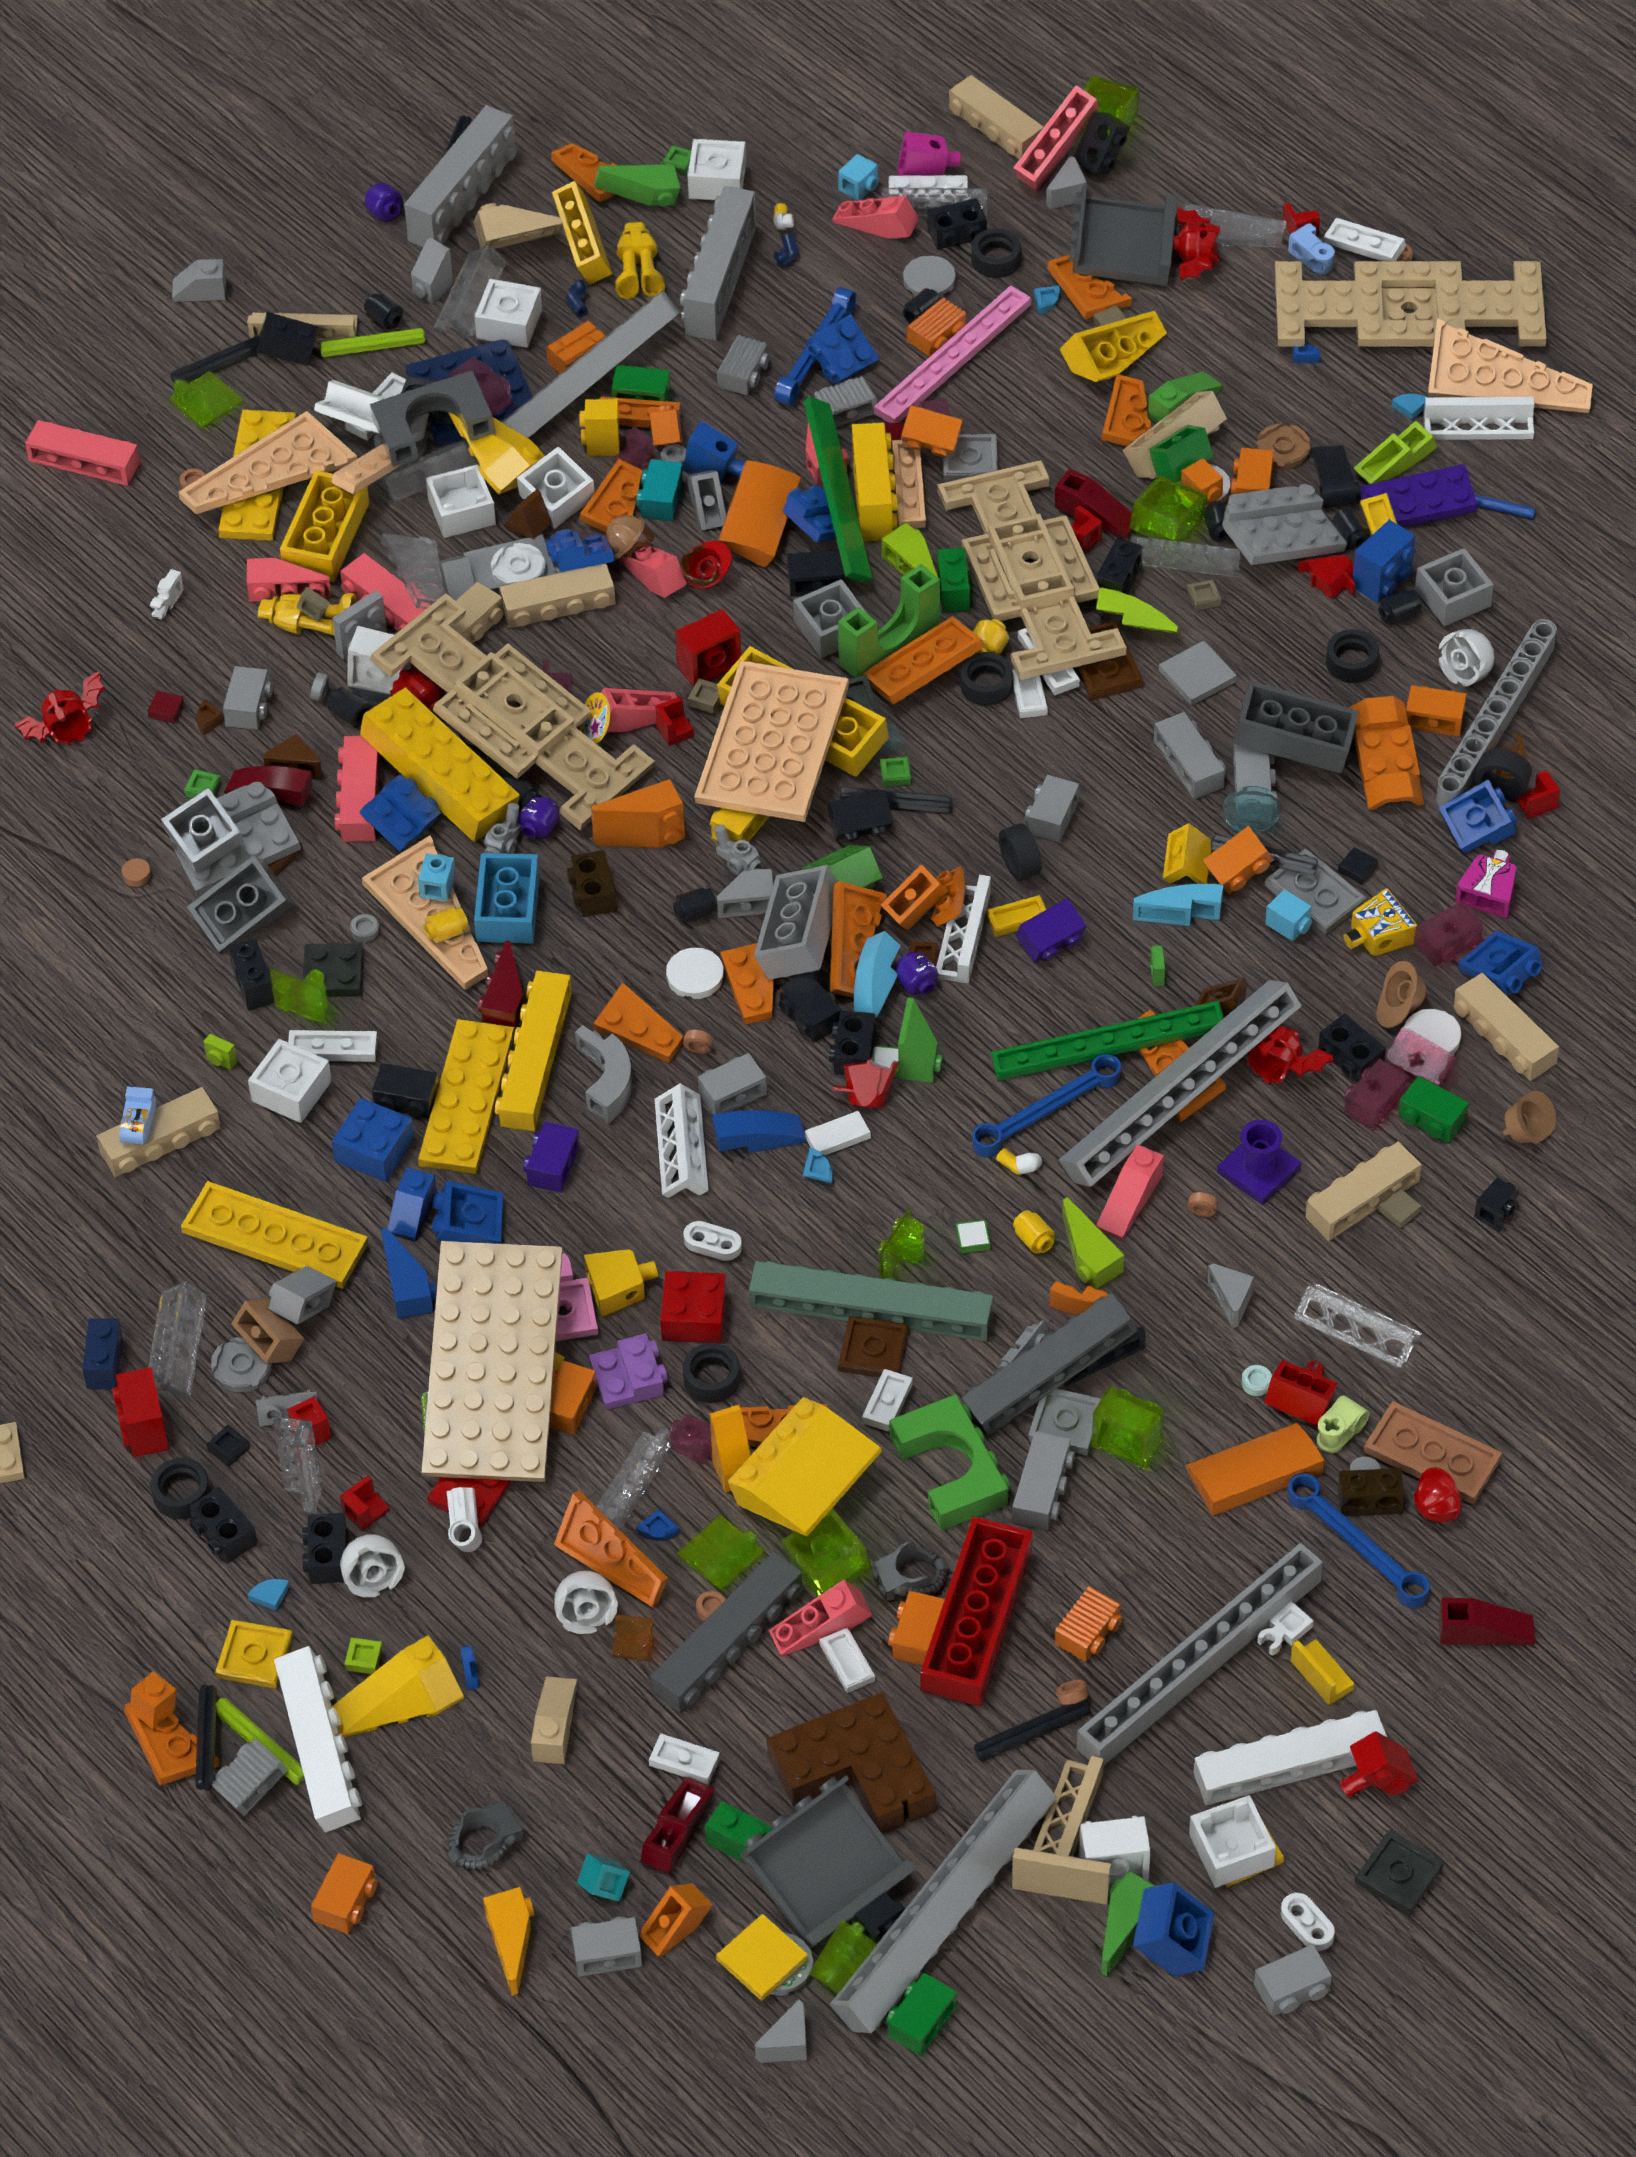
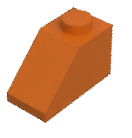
M693 1883L670 1886L638 1933V1936L658 1957L663 1956L698 1928L713 1904Z

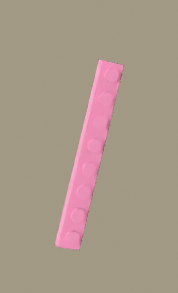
M1010 285L874 406V414L888 423H899L908 415L910 405L917 407L1031 306V297Z

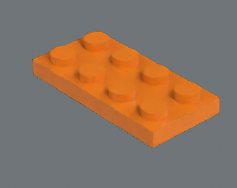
M952 616L862 672V675L867 674L870 686L893 705L920 687L927 685L944 672L949 671L966 658L973 656L974 653L984 648L981 638Z

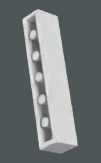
M310 1646L274 1659L315 1820L325 1833L360 1820L358 1807L362 1806V1802L357 1789L352 1787L351 1780L355 1779V1775L350 1762L345 1760L344 1753L348 1752V1748L343 1735L339 1734L337 1726H340L341 1722L336 1709L331 1707L330 1700L334 1699V1695L329 1682L324 1680L323 1674L327 1672V1668L322 1656H316Z
M1376 1710L1369 1712L1359 1711L1347 1718L1339 1720L1329 1719L1313 1727H1298L1290 1733L1279 1736L1268 1735L1260 1741L1248 1744L1238 1743L1229 1749L1218 1752H1205L1194 1760V1776L1205 1805H1210L1357 1766L1349 1746L1374 1731L1386 1736V1733Z

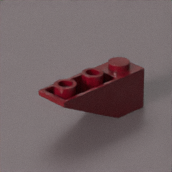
M1068 469L1055 485L1056 509L1074 516L1075 508L1080 505L1102 521V529L1126 539L1139 522V518L1094 479L1079 472Z
M506 940L502 951L498 950L494 963L496 968L494 973H489L486 982L487 992L485 996L481 995L479 999L478 1012L482 1015V1023L514 1027L515 1031L520 1022V1013L524 1002L511 943Z
M1441 1598L1439 1610L1440 1644L1535 1645L1533 1615L1474 1598Z

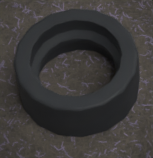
M999 228L988 229L979 233L974 238L971 247L973 267L980 274L992 278L1006 277L1014 273L1021 263V243L1019 238L1013 232ZM999 247L1009 250L1011 254L1005 258L992 259L984 256L982 252L988 248Z
M1349 629L1338 632L1332 636L1327 645L1326 666L1328 671L1335 678L1344 682L1356 683L1365 681L1372 677L1377 670L1380 650L1378 643L1370 634L1362 630ZM1353 648L1365 652L1369 658L1361 663L1353 664L1340 660L1336 654L1343 649Z
M982 652L974 654L962 663L960 669V688L967 700L978 705L987 706L1000 703L1010 695L1013 686V672L1011 664L1006 658L997 653ZM990 671L1000 675L1003 680L994 686L985 687L973 683L970 678L978 672Z
M1492 749L1482 755L1475 773V780L1477 785L1489 780L1493 789L1500 788L1506 800L1517 799L1524 795L1532 775V768L1529 762L1516 752L1507 749ZM1491 770H1501L1510 773L1515 778H1504Z
M1018 823L999 832V846L1005 864L1016 880L1021 881L1039 874L1042 870L1041 857L1029 829L1024 824Z
M718 1343L701 1344L693 1348L685 1356L682 1365L684 1387L698 1401L707 1403L721 1402L731 1397L738 1389L740 1383L739 1359L734 1351L727 1346ZM706 1362L722 1363L729 1368V1376L725 1380L714 1384L700 1382L694 1378L693 1372L699 1365Z
M175 1458L164 1462L152 1474L150 1482L154 1505L162 1514L170 1518L184 1519L191 1517L189 1506L211 1492L206 1470L200 1463L188 1458ZM178 1477H190L196 1480L199 1486L195 1494L181 1500L165 1497L162 1489L167 1482Z

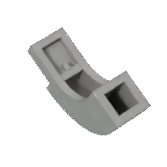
M582 1025L575 1031L576 1049L604 1071L601 1078L585 1092L587 1109L609 1124L623 1111L631 1095L630 1058L626 1048L614 1034H611L604 1040L598 1032L590 1031Z

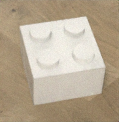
M559 447L555 448L517 477L519 495L523 499L527 498L536 489L541 492L552 523L550 526L553 529L586 506L595 493L594 480Z

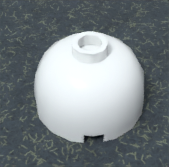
M1462 629L1445 636L1439 644V649L1442 648V657L1439 658L1440 667L1444 675L1454 684H1457L1459 681L1463 686H1470L1484 679L1493 667L1495 658L1493 647L1487 637L1476 630Z
M367 1534L350 1542L343 1551L340 1562L345 1584L353 1594L361 1597L379 1596V1591L386 1587H389V1590H391L401 1580L405 1568L401 1554L396 1546L389 1539L377 1534Z
M592 1571L572 1573L561 1581L555 1592L554 1609L558 1621L563 1624V1627L570 1632L577 1634L596 1632V1626H601L604 1623L607 1626L612 1622L617 1613L618 1602L610 1582L598 1573Z

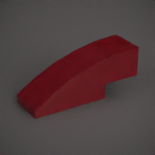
M280 766L242 768L234 770L224 792L227 794L253 782H260L274 793L278 804L281 801L303 807L313 786L311 771Z
M685 1777L659 1813L657 1825L644 1841L641 1863L668 1874L671 1872L696 1831L714 1794V1788Z

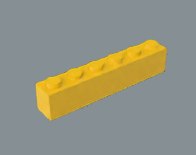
M536 970L534 980L528 982L526 997L529 998L528 1003L523 1004L521 1008L520 1021H522L521 1027H516L515 1051L510 1050L509 1073H504L501 1084L503 1095L502 1097H497L495 1104V1114L499 1115L500 1127L535 1132L572 993L570 975Z

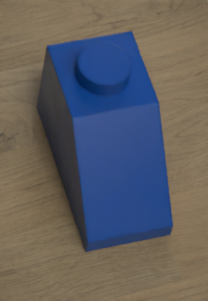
M407 1167L395 1193L388 1230L394 1236L416 1242L433 1206L434 1196L437 1191L435 1175Z

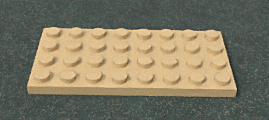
M441 1241L422 1476L545 1482L563 1254L562 1247Z

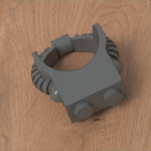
M913 1541L902 1543L890 1555L884 1554L880 1560L874 1562V1569L871 1570L873 1579L879 1582V1593L881 1596H885L886 1601L894 1600L895 1594L900 1595V1597L906 1596L909 1591L926 1595L935 1594L936 1591L943 1587L947 1573L950 1571L944 1558L939 1559L937 1554L929 1551L927 1548L923 1549L921 1546L917 1548ZM923 1560L935 1566L936 1575L931 1581L928 1575L918 1578H906L898 1570L910 1561Z
M504 1802L495 1805L490 1803L484 1809L472 1808L462 1814L460 1821L453 1827L449 1838L450 1851L447 1853V1856L454 1866L461 1865L466 1867V1869L472 1868V1870L476 1868L481 1870L482 1867L488 1868L489 1865H494L495 1862L502 1858L503 1853L506 1852L511 1844L524 1839L523 1831H525V1828L520 1820H515L513 1817L515 1814L509 1805L506 1807ZM483 1826H486L498 1834L496 1840L484 1847L482 1855L472 1856L467 1853L462 1855L459 1850L461 1838L470 1830L483 1829Z

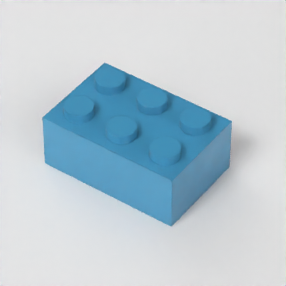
M481 853L474 916L476 942L505 943L508 940L510 943L534 944L540 880L538 854Z

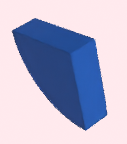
M1306 340L1304 347H1292L1293 363H1320L1319 350L1307 343Z
M658 1509L636 1526V1533L649 1540L663 1541L679 1535L680 1528Z
M471 1646L462 1647L460 1650L467 1691L478 1689L479 1679L475 1665L474 1650Z

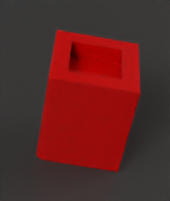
M1289 202L1283 204L1282 222L1290 234L1310 223L1316 228L1315 236L1319 235L1320 215L1317 210L1295 213Z
M1078 505L1075 508L1074 522L1071 524V527L1083 553H1085L1102 540V521Z
M676 697L655 706L657 729L668 746L694 737V729L684 715L681 697Z
M1545 770L1536 775L1535 788L1526 791L1524 795L1515 799L1525 816L1530 819L1558 808L1560 789L1548 771Z
M315 1396L287 1409L290 1428L304 1451L331 1438L328 1417Z
M369 1476L364 1477L340 1495L342 1512L361 1531L389 1511V1506L374 1492L373 1480Z

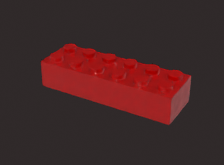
M972 1517L920 1671V1691L977 1706L982 1705L1032 1553L1033 1531Z

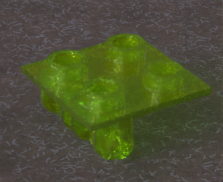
M210 371L190 384L186 380H176L173 384L174 394L168 397L171 403L201 428L243 402L239 395Z
M272 968L270 969L276 1006L284 1011H292L303 1015L308 1020L327 1024L326 1009L328 1008V1001L326 999L327 992L326 986L323 983L324 974L314 969L310 971L305 980H301Z
M908 1208L903 1217L897 1218L891 1236L888 1240L884 1239L879 1247L880 1265L878 1272L881 1273V1279L889 1278L902 1258L914 1264L919 1263L924 1258V1226L920 1221L911 1218L910 1208Z
M719 1515L679 1550L677 1555L722 1591L761 1556L764 1550L755 1543L757 1536L753 1531L741 1532L723 1516Z
M841 1920L809 1974L836 1993H839L876 1947L877 1943L863 1934L865 1929L859 1923L854 1922L851 1926Z

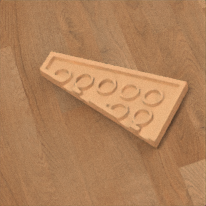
M1437 318L1428 397H1534V408L1581 413L1590 412L1593 384L1565 372H1557L1546 367L1544 363L1531 361L1524 358L1523 354L1490 340L1477 338L1468 334V331L1461 328L1458 330Z
M306 411L179 491V499L195 514H199L312 478L315 470L328 473L341 469L358 458L354 452Z
M429 835L362 877V884L464 990H467L488 976L487 966L477 943L474 941L469 924L468 929L463 930L462 934L439 943H435L432 939L429 940L423 929L427 916L450 907L455 909L461 908L453 887L448 902L420 898L418 878L426 853L438 855L432 837Z

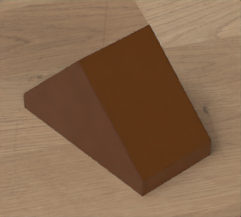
M538 489L518 504L504 524L507 530L534 539L552 524L542 494Z
M297 734L264 753V766L311 771L312 779L322 780L320 757Z
M1244 978L1204 988L1195 1006L1219 1001L1223 1017L1225 1018L1246 1000L1247 981Z

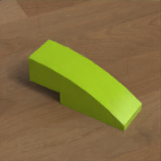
M1415 421L1399 436L1394 433L1353 469L1368 484L1387 481L1421 461L1435 450L1437 445L1434 437Z
M1099 588L1096 610L1103 613L1123 615L1122 625L1124 627L1179 634V627L1153 606L1125 593Z

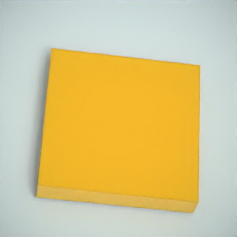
M231 1620L215 1671L216 1678L277 1689L279 1676L274 1659L288 1654L293 1638L292 1630Z
M762 1913L716 1954V1960L756 1997L763 2001L808 1960V1954Z

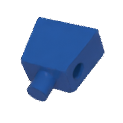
M700 421L688 440L683 471L690 474L710 470L717 471L721 484L729 473L740 478L745 462L736 458L738 449L736 441Z

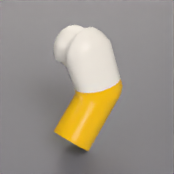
M782 203L776 204L774 207L773 223L778 230H786V228L794 226L793 215L787 214V206Z
M1004 1148L996 1157L998 1162L1016 1175L1034 1172L1042 1165V1158L1037 1153L1015 1156Z

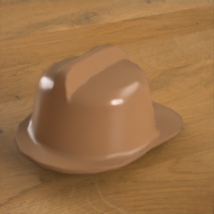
M1397 962L1386 974L1376 1012L1377 1021L1382 1027L1393 1028L1397 1026L1424 1001L1426 995L1425 982L1417 974L1415 967L1410 962Z
M1535 1090L1520 1098L1517 1103L1506 1110L1504 1117L1506 1128L1502 1131V1134L1510 1135L1517 1143L1531 1142L1537 1144L1548 1137L1555 1130L1557 1122L1556 1112L1549 1097L1543 1092Z

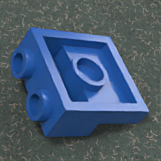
M851 314L834 324L828 325L813 334L806 341L810 355L818 360L824 376L834 386L836 384L839 385L880 359Z
M813 485L804 491H800L798 488L793 489L787 496L783 512L816 543L836 539L824 487L820 488L818 485Z
M571 529L560 530L556 532V535L550 536V540H546L548 556L551 557L552 564H557L560 572L614 562L613 551L607 543L606 537L592 534L586 536L585 540H581L577 531H572Z
M401 774L388 783L380 794L364 805L359 812L399 852L429 829L442 813L438 810V804L434 799L426 798L418 791V786L413 779L405 778Z
M1489 780L1438 807L1463 854L1488 841L1493 846L1517 833L1514 825L1518 823V820L1511 808L1504 809L1502 804L1507 802L1499 787L1493 789Z
M1497 930L1458 962L1460 972L1471 977H1476L1483 973L1506 996L1511 992L1517 993L1521 989L1522 983L1530 976H1537L1543 966L1538 947Z
M446 1181L441 1191H436L433 1200V1208L438 1209V1215H435L431 1228L432 1233L437 1234L436 1242L500 1244L503 1193Z

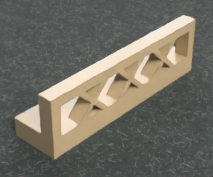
M252 313V315H248L249 339L260 334L266 313ZM274 313L318 326L315 343L351 338L357 335L358 315Z
M1091 1755L1088 1765L1066 1760L1054 1793L1057 1798L1050 1805V1810L1046 1814L1034 1851L1046 1853L1052 1851L1053 1854L1074 1856L1080 1839V1824H1085L1103 1776L1104 1759ZM1071 1771L1084 1775L1081 1785L1075 1788L1068 1781ZM1072 1797L1074 1801L1072 1810L1063 1815L1058 1804ZM1062 1824L1064 1827L1062 1838L1053 1842L1048 1833L1049 1829Z

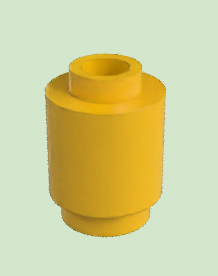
M450 907L427 916L423 929L429 940L432 939L435 943H439L462 934L463 930L468 929V920L462 908L455 909Z
M1026 1210L1015 1218L1013 1222L1015 1234L1033 1253H1045L1053 1247L1056 1234L1037 1213Z

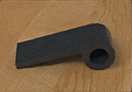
M1344 446L1311 448V454L1319 476L1320 497L1324 500L1322 506L1355 504L1356 498H1360L1361 494L1359 481H1354Z
M344 687L334 689L329 694L327 699L328 709L352 726L360 727L364 713L392 695L358 688L351 692Z

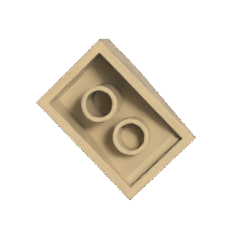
M496 203L483 205L474 219L481 252L556 235L563 223L559 217L507 205L497 206Z

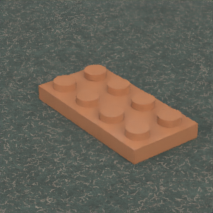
M1394 1401L1391 1402L1364 1445V1453L1393 1467L1401 1468L1402 1471L1419 1479L1421 1474L1429 1467L1443 1469L1457 1484L1459 1493L1463 1496L1462 1499L1471 1504L1475 1503L1502 1458V1452Z

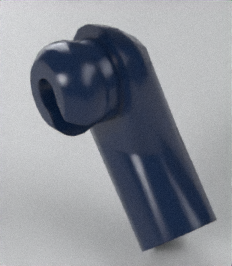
M790 233L782 236L784 248H779L780 253L777 251L774 253V259L781 266L789 265L799 254L795 237Z
M581 279L574 282V285L570 287L566 295V302L578 317L584 316L588 311V308L583 303L588 284Z

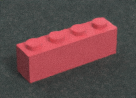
M1076 85L1013 167L1016 177L1035 191H1038L1087 127L1093 112L1099 111L1097 99Z
M40 420L36 422L25 442L28 461L126 486L129 485L140 464L137 444Z
M365 553L340 571L343 592L356 594L357 601H360L375 590L383 596L386 625L393 627L398 632L432 605Z
M344 736V747H339L338 749L339 764H343L342 769L337 770V784L341 786V791H336V807L340 808V813H335V830H340L342 842L376 841V829L359 812L364 805L378 795L380 753L362 736Z

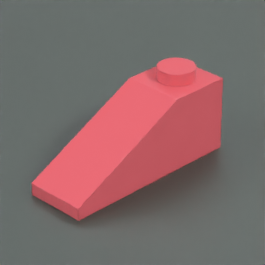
M603 688L601 693L606 696L610 706V721L606 732L624 733L656 724L655 706L676 698L675 692Z
M1138 1144L1136 1145L1124 1164L1096 1224V1227L1101 1232L1119 1240L1124 1239L1163 1176L1164 1155Z

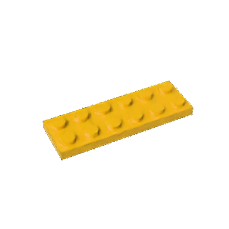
M242 410L233 457L295 419L296 413ZM283 487L224 505L218 529L219 538L273 541Z
M457 1019L419 1154V1166L477 1175L514 1039V1027Z
M209 1181L206 1182L181 1225V1230L184 1234L292 1272L309 1266L336 1280L335 1287L341 1289L344 1288L369 1244L368 1237Z

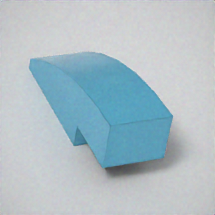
M1186 884L1155 890L1135 897L1133 902V920L1190 926L1191 917L1220 920L1223 885Z
M885 931L867 938L858 962L854 985V1011L875 1013V1018H877L898 976L897 972L890 966L901 945Z

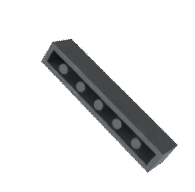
M1110 1293L1106 1297L1097 1299L1092 1304V1307L1082 1314H1077L1070 1318L1067 1324L1056 1332L1047 1334L1038 1345L1023 1351L1008 1366L997 1369L991 1378L982 1384L973 1386L962 1399L989 1436L1135 1334L1138 1330L1113 1293Z
M773 1551L650 1676L651 1692L679 1713L687 1705L692 1706L698 1700L701 1691L708 1684H714L719 1678L721 1671L729 1663L733 1664L739 1658L742 1649L749 1642H755L759 1638L762 1629L769 1622H774L780 1616L783 1607L789 1601H795L803 1590L802 1572Z

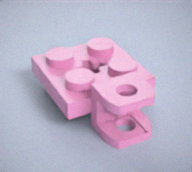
M563 1253L558 1312L561 1306H565L566 1310H571V1312L567 1315L558 1314L556 1341L598 1335L588 1278L573 1280L570 1260Z

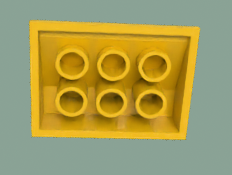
M802 1397L728 1480V1483L738 1506L804 1536H808L878 1457L882 1449L826 1406Z

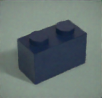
M89 1318L83 1361V1374L87 1389L112 1390V1387H117L115 1374H119L123 1344L119 1319Z

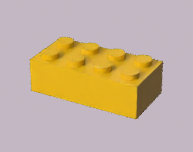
M884 423L852 424V462L856 505L863 542L881 541L893 529L898 528L897 513H892V511H897V495L895 492H891L895 490V474L889 472V470H893V454L887 452V450H891V434H885Z
M315 470L279 549L280 557L283 561L329 576L330 581L335 582L368 507V487L366 486L352 494L331 483L332 473Z

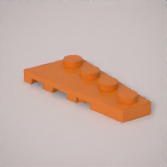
M843 881L833 884L830 992L854 998L855 977L860 955L867 938L872 937L875 928L879 926L882 916L879 914L881 904L886 900L887 894Z
M1150 1009L1139 1018H1144L1156 1014ZM1182 1040L1139 1049L1154 1077H1156L1188 1050L1189 1047ZM1218 1077L1176 1113L1180 1122L1226 1090V1083Z
M580 1490L574 1492L554 1545L649 1606L657 1605L668 1577Z

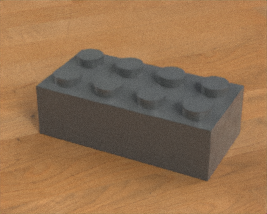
M1250 680L1232 743L1341 774L1349 753L1359 711Z

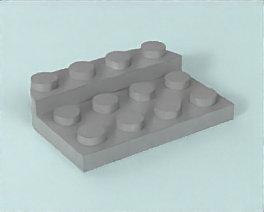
M1302 484L1299 487H1280L1232 494L1229 497L1222 525L1251 565L1344 552L1347 542L1321 510L1324 500L1315 493V489L1310 485Z
M253 782L250 785L240 787L216 798L240 830L244 843L198 874L195 873L170 838L176 856L198 897L253 855L264 859L267 864H270L301 849L299 841L283 814L274 793L264 787L262 783Z

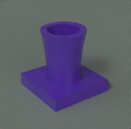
M1254 1120L1243 1127L1240 1135L1242 1144L1217 1166V1173L1263 1205L1301 1169V1162L1280 1148L1282 1132L1276 1124L1267 1120Z

